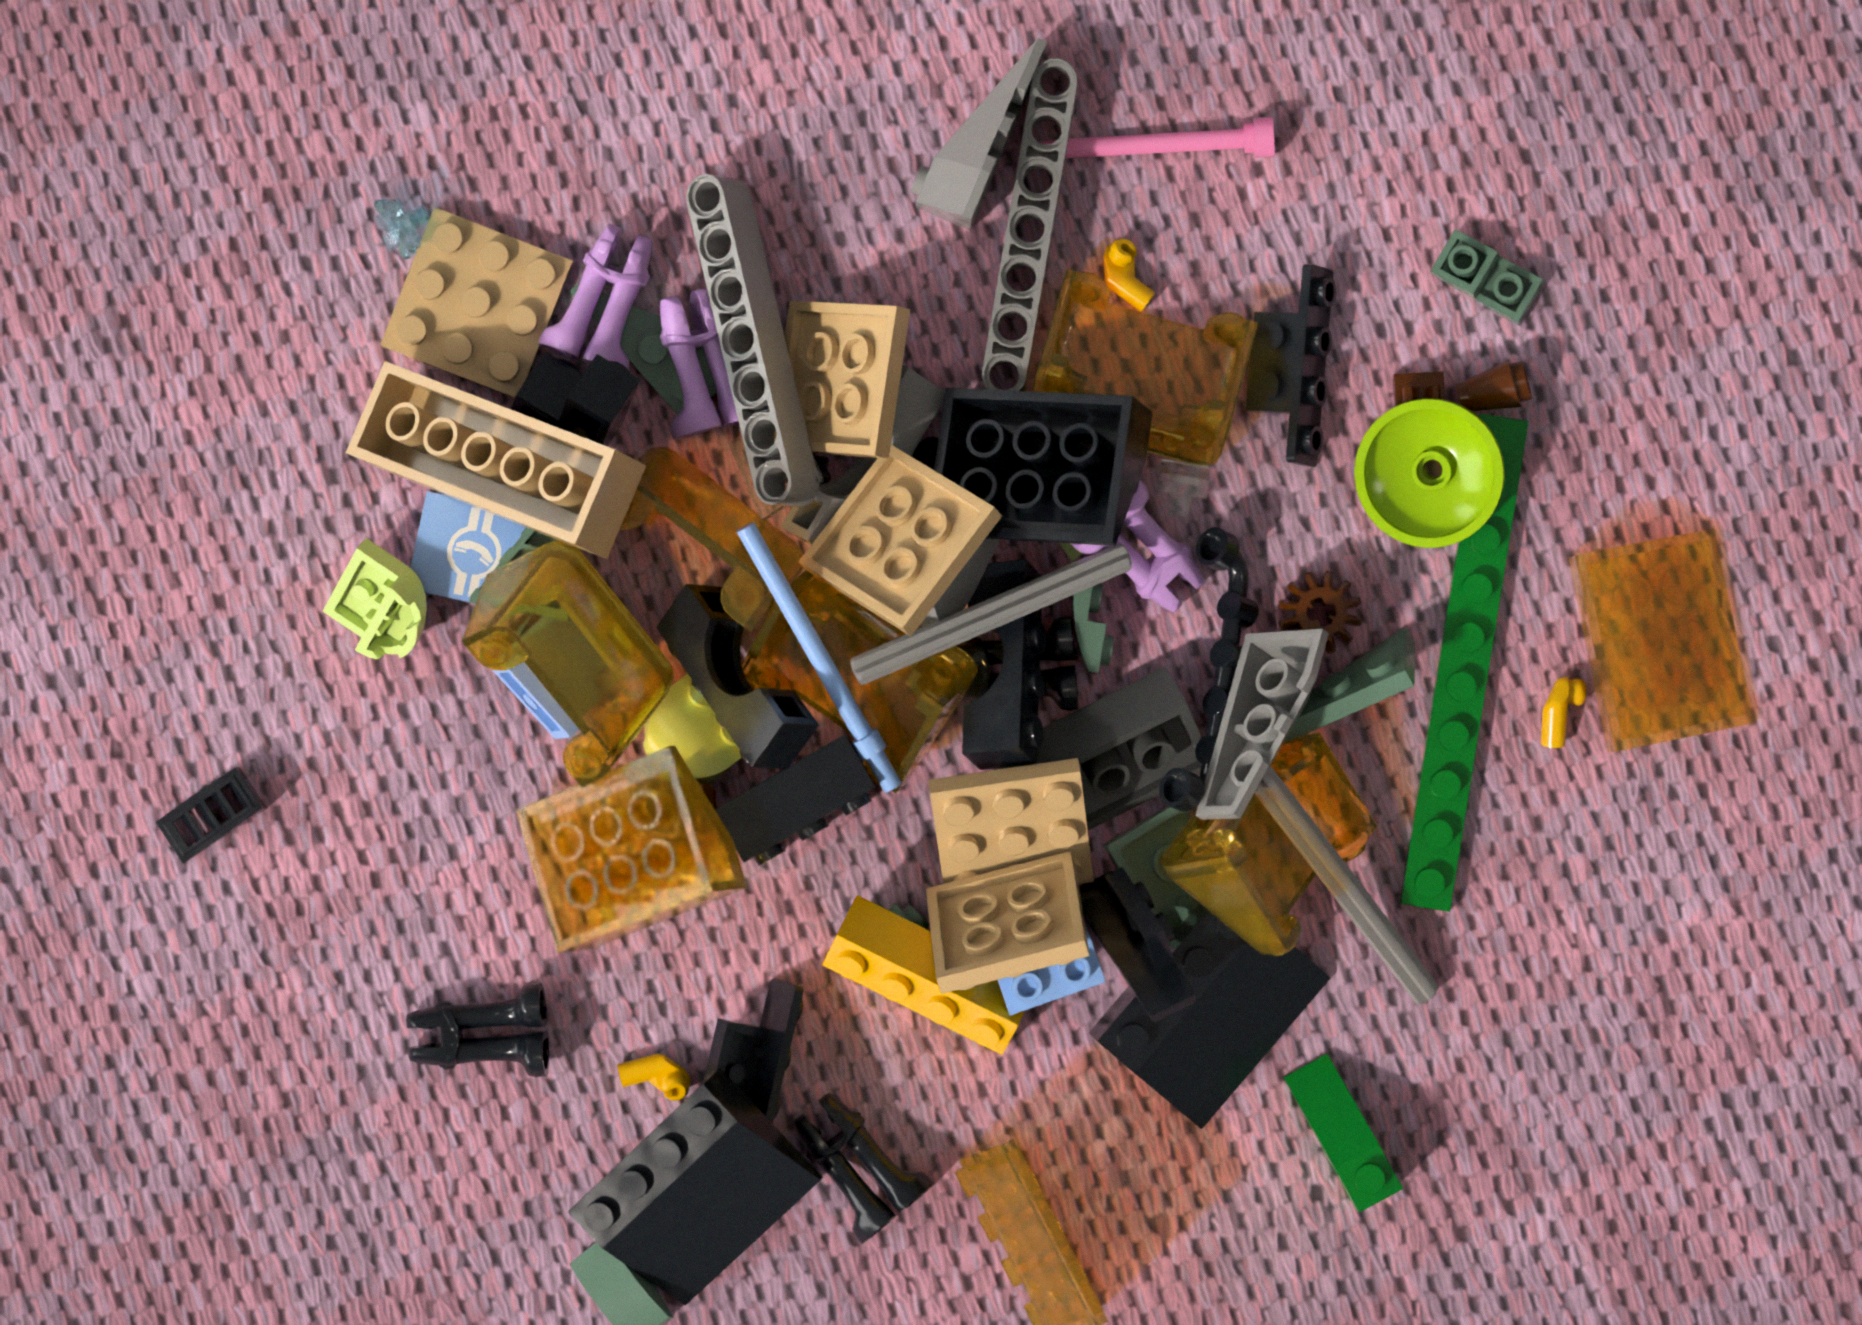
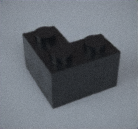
M545 352L517 392L511 410L608 447L624 422L640 379L633 376L621 363L608 361L596 354L584 374H582L571 362L565 359H557Z

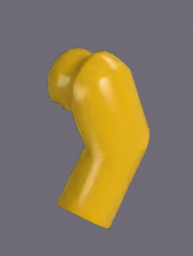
M1125 238L1116 239L1107 246L1103 255L1105 284L1111 291L1142 312L1156 292L1135 278V256L1137 255L1135 245Z
M1564 676L1555 681L1543 707L1542 746L1549 748L1565 746L1568 704L1580 706L1585 702L1586 684L1582 679H1569L1568 676Z
M657 1053L617 1064L623 1088L649 1081L664 1092V1097L669 1100L679 1101L688 1094L690 1086L688 1073L685 1068L664 1054Z

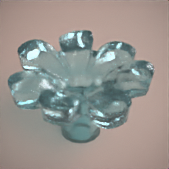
M385 198L375 201L374 207L379 213L375 217L376 223L381 230L388 232L382 239L384 245L389 252L398 247L401 256L404 259H409L420 248L421 242L416 229L428 224L430 218L427 210L423 206H417L406 211L398 198L391 200Z

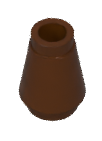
M1508 359L1465 380V382L1456 384L1460 404L1471 411L1522 407L1521 402L1532 399L1522 361L1510 364Z

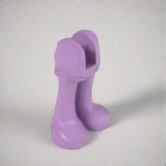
M608 224L596 241L593 249L585 254L583 262L586 266L579 287L567 312L559 323L545 328L538 344L557 354L579 360L591 316L603 287L608 282L614 284L582 360L590 365L596 354L608 361L619 362L628 369L629 358L621 348V337L634 300L640 288L646 286L650 279L648 266L652 252V240L639 235L629 252L624 270L610 264L616 253L622 229Z
M707 289L695 290L690 294V308L696 330H689L683 305L677 296L666 297L660 301L662 325L660 339L662 345L668 348L675 365L684 403L683 410L671 422L673 440L701 434L718 427L724 428L739 424ZM703 346L718 398L717 411L700 367L696 352L697 347Z
M1139 479L1124 525L1152 552V555L1146 560L1121 534L1116 544H1123L1130 555L1132 568L1125 573L1134 582L1136 592L1141 598L1151 599L1162 608L1174 613L1181 607L1182 603L1176 598L1168 584L1178 575L1197 590L1205 583V579L1201 570L1192 559L1191 549L1185 543L1176 542L1145 510L1144 506L1149 499V492L1144 482ZM1070 543L1076 550L1085 555H1092L1111 547L1109 545Z

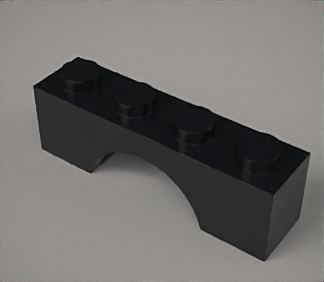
M1026 559L988 563L971 600L968 602V608L1041 577V575ZM1042 609L991 630L1000 635L1003 644L1004 655L1000 673L994 684L984 695L964 706L962 754L980 770L1037 764V747H1041L1043 743V727L1038 717L1039 700L1043 699L1045 694L1044 677L1040 671V653L1045 651L1047 642L1045 628L1041 623Z
M686 584L656 628L668 644L670 653L680 661L692 679L694 688L703 695L716 714L717 722L727 730L740 749L741 757L751 767L788 769L819 724L795 690L757 688L754 690L745 677L740 656L741 638L746 620L723 587Z

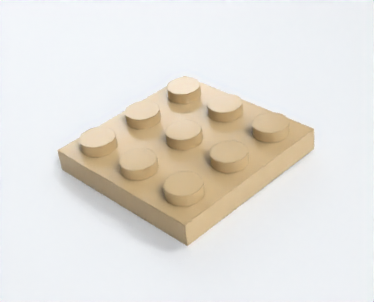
M434 207L380 346L515 398L517 392L532 371L541 348L538 344L539 339L545 328L550 325L574 262Z
M807 301L789 302L785 341L812 453L889 459L910 309L891 305ZM776 429L774 432V442L776 439Z
M891 445L889 459H876L799 560V563L811 574L904 633L912 636L1001 519L1002 515L994 506Z
M1078 758L928 780L943 884L1069 851L1072 853L1076 866L1078 884L1094 882Z
M1071 851L926 888L935 974L941 994L955 990L971 989L979 984L1006 977H1018L1029 971L1053 965H1065L1076 959L1090 956L1076 866Z

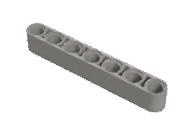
M1050 58L1043 61L1036 68L1032 79L982 368V381L986 390H1001L991 383L992 371L1001 364L1012 365L1019 373L1017 383L1014 387L1008 389L1009 391H1024L1028 381L1078 92L1077 74L1073 66L1060 58ZM1052 72L1064 74L1070 82L1068 89L1063 94L1057 96L1047 94L1041 87V83L1046 75ZM1052 121L1060 127L1061 135L1056 142L1044 145L1034 139V128L1040 122ZM1036 169L1047 171L1053 179L1051 187L1046 192L1040 194L1030 192L1024 184L1026 176ZM1026 218L1037 219L1044 226L1042 237L1032 243L1022 241L1016 234L1018 224ZM1017 267L1030 268L1036 276L1034 285L1025 292L1015 291L1008 285L1009 273ZM1010 315L1022 317L1027 323L1026 334L1016 341L1004 339L999 333L1001 322Z
M710 174L699 175L693 179L688 187L686 194L687 206L754 489L758 498L769 505L806 506L817 495L819 488L818 474L751 194L747 185L741 180ZM752 335H753L754 341H753V345L751 346V339H752ZM765 382V390L763 394L762 387L763 383ZM776 429V439L774 442V432ZM786 477L788 478L787 489H785Z

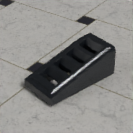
M235 767L156 821V824L181 862L186 863L267 808L241 768ZM229 786L244 806V809L239 813L236 812L223 792ZM212 797H215L229 819L223 824L220 823L206 802ZM197 807L213 830L207 835L204 834L190 813ZM180 818L183 819L197 840L190 847L174 824Z

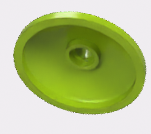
M1436 398L1407 401L1391 408L1380 416L1365 433L1357 451L1354 467L1355 486L1359 500L1373 523L1395 540L1423 548L1452 545L1478 531L1496 509L1502 495L1505 478L1504 460L1500 446L1486 423L1464 406ZM1436 460L1441 464V476L1432 477L1427 474L1425 469L1427 461Z

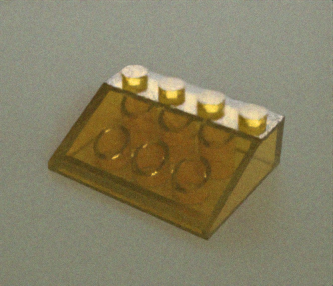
M1715 528L1579 554L1568 558L1607 752H1617L1754 723Z
M668 746L516 810L557 953L594 949L747 888L733 839L676 746Z
M1009 1130L959 1156V1162L963 1168L955 1171V1175L967 1198L977 1194L985 1210L983 1214L977 1217L990 1242L992 1243L1000 1239L1007 1252L1008 1257L1001 1260V1264L1013 1287L1023 1283L1031 1299L1030 1302L1023 1306L1032 1324L1102 1325L1107 1322L1108 1319L1103 1305L1013 1131Z

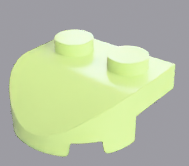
M365 538L353 554L323 612L361 637L355 648L357 652L373 659H380L384 654H398L399 658H402L414 648L422 635L426 620L427 601L424 587L417 574L409 566Z
M688 673L668 688L647 712L643 746L649 761L663 776L709 783L723 775L742 757L739 752L740 749L730 734L717 722L716 714L706 699L692 685V679Z

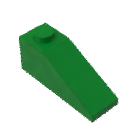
M1327 1053L1283 1077L1351 1203L1359 1213L1403 1189L1377 1139Z

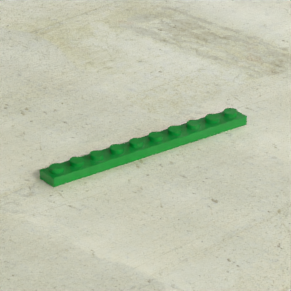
M1479 413L1478 416L1490 428L1502 452L1505 467L1504 487L1499 503L1487 522L1474 534L1457 543L1399 902L1400 904L1448 912L1451 909L1529 422Z

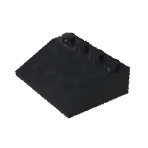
M946 388L934 471L994 506L1002 515L985 539L1116 546L1146 462L1153 412L1134 396Z
M1220 882L1213 886L1194 911L1174 932L1175 939L1168 942L1174 961L1194 990L1197 1000L1153 1022L1128 986L1089 1032L1097 1042L1200 1129L1207 1124L1330 979L1327 974L1272 925Z
M719 1068L588 1191L568 1213L602 1249L686 1306L808 1193L823 1176Z

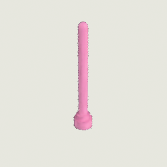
M1273 117L1253 118V123L1243 124V129L1069 138L1066 159L1243 148L1245 153H1254L1255 158L1275 157ZM1058 139L1042 140L1039 143L1048 145L1056 142Z

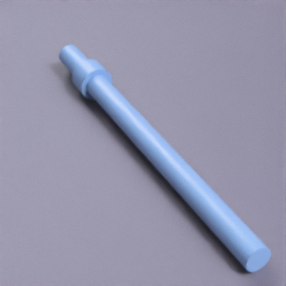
M751 522L743 526L736 532L854 739L851 741V745L860 761H867L884 793L897 788L902 782L884 752L887 745L878 729H871L756 524Z

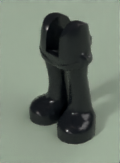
M1071 616L1056 618L1052 621L1046 632V649L1040 653V661H1075ZM977 636L937 653V664L952 663L959 665L972 661L973 681L958 679L953 682L938 683L940 697L973 702L984 695L999 675L993 674L992 665L1003 663L1002 640L982 641ZM1060 666L1040 670L1045 682L1044 696L1052 698L1062 710H1078L1076 666Z
M539 982L523 985L518 997L503 1002L453 1005L451 1001H440L434 1007L408 1013L406 1016L407 1028L434 1029V1027H440L441 1044L428 1043L426 1045L408 1047L409 1060L419 1064L439 1065L444 1070L454 1069L457 1064L514 1061L521 1063L529 1076L547 1077L550 1056L547 1031H534L507 1036L463 1038V1029L498 1026L545 1027L548 1020L543 984Z
M828 1093L820 1098L818 1102L827 1112L828 1118L832 1123H836L841 1129L840 1132L827 1142L822 1137V1132L819 1128L813 1125L803 1113L795 1119L793 1125L807 1149L806 1157L811 1163H818L849 1201L855 1212V1220L852 1227L853 1233L858 1241L864 1244L890 1223L896 1215L870 1189L842 1153L846 1149L850 1148L863 1163L899 1213L934 1186V1183L923 1172L907 1173L895 1165L864 1127L865 1119L861 1116V1113L851 1111L838 1098Z

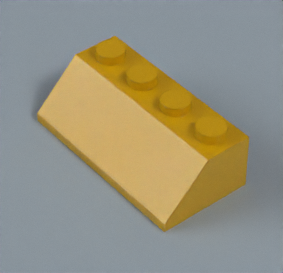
M859 895L855 897L822 964L841 976L851 979L885 996L887 999L895 1001L1003 1055L1025 1012L1022 1011L1011 1016L1009 1015L998 980L979 984L967 990H955L941 994L935 974L931 931Z

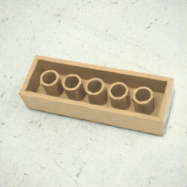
M387 361L383 363L346 451L347 454L379 469L605 559L609 556L647 466L613 448Z

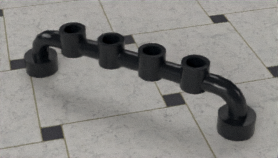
M1219 527L1207 529L1200 536L1196 545V556L1202 564L1217 571L1227 569L1229 575L1228 590L1221 596L1217 604V613L1223 619L1220 640L1213 645L1210 651V661L1216 667L1213 688L1207 691L1202 703L1204 712L1209 715L1206 736L1199 740L1195 749L1196 758L1201 763L1200 775L1198 776L1183 768H1174L1165 774L1159 787V795L1162 802L1181 812L1192 810L1199 804L1202 798L1203 786L1242 646L1239 645L1242 628L1252 626L1259 614L1257 603L1247 598L1248 570L1241 552H1239V541L1235 535Z

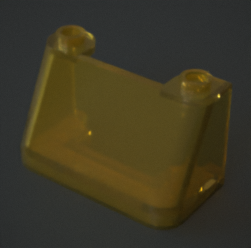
M1066 269L1032 392L1134 396L1153 412L1147 452L1199 466L1216 463L1220 459L1234 418L1258 323L1244 319L1236 313L1224 312L1210 317L1205 324L1204 330L1108 303L1110 289L1098 275L1091 272H1077Z
M668 447L649 449L637 459V461L647 466L620 530L637 528L643 522L652 527L658 517L663 514L735 570L725 581L721 589V603L725 612L732 619L755 636L777 608L778 604L736 531L751 522L756 524L791 588L799 579L804 569L799 563L803 556L801 548L795 541L678 452Z
M562 541L546 543L487 574L462 638V643L476 660L492 670L504 671L525 662L579 728L581 733L575 735L566 744L563 752V763L582 788L602 779L611 771L666 698L674 678L673 668L668 659L577 547Z
M805 570L790 583V586L871 729L877 728L887 747L884 749V752L902 782L897 788L891 790L896 794L908 782L968 691L978 672L977 665L966 652L957 646H953L870 683L860 684L852 671L850 660L854 656L906 635V633ZM774 601L742 663L747 681L754 690L757 688L795 690L801 700L850 733L777 602ZM863 760L864 767L871 779L879 784L866 760Z
M1320 732L1298 736L1285 742L1271 764L1272 768L1343 861L1347 862L1355 859L1365 850V843L1378 827ZM1255 794L1241 818L1201 820L1195 816V812L1161 858V865L1169 878L1260 954L1280 956L1289 952L1297 944V937L1302 930V926L1297 917L1287 914L1316 876L1314 870Z

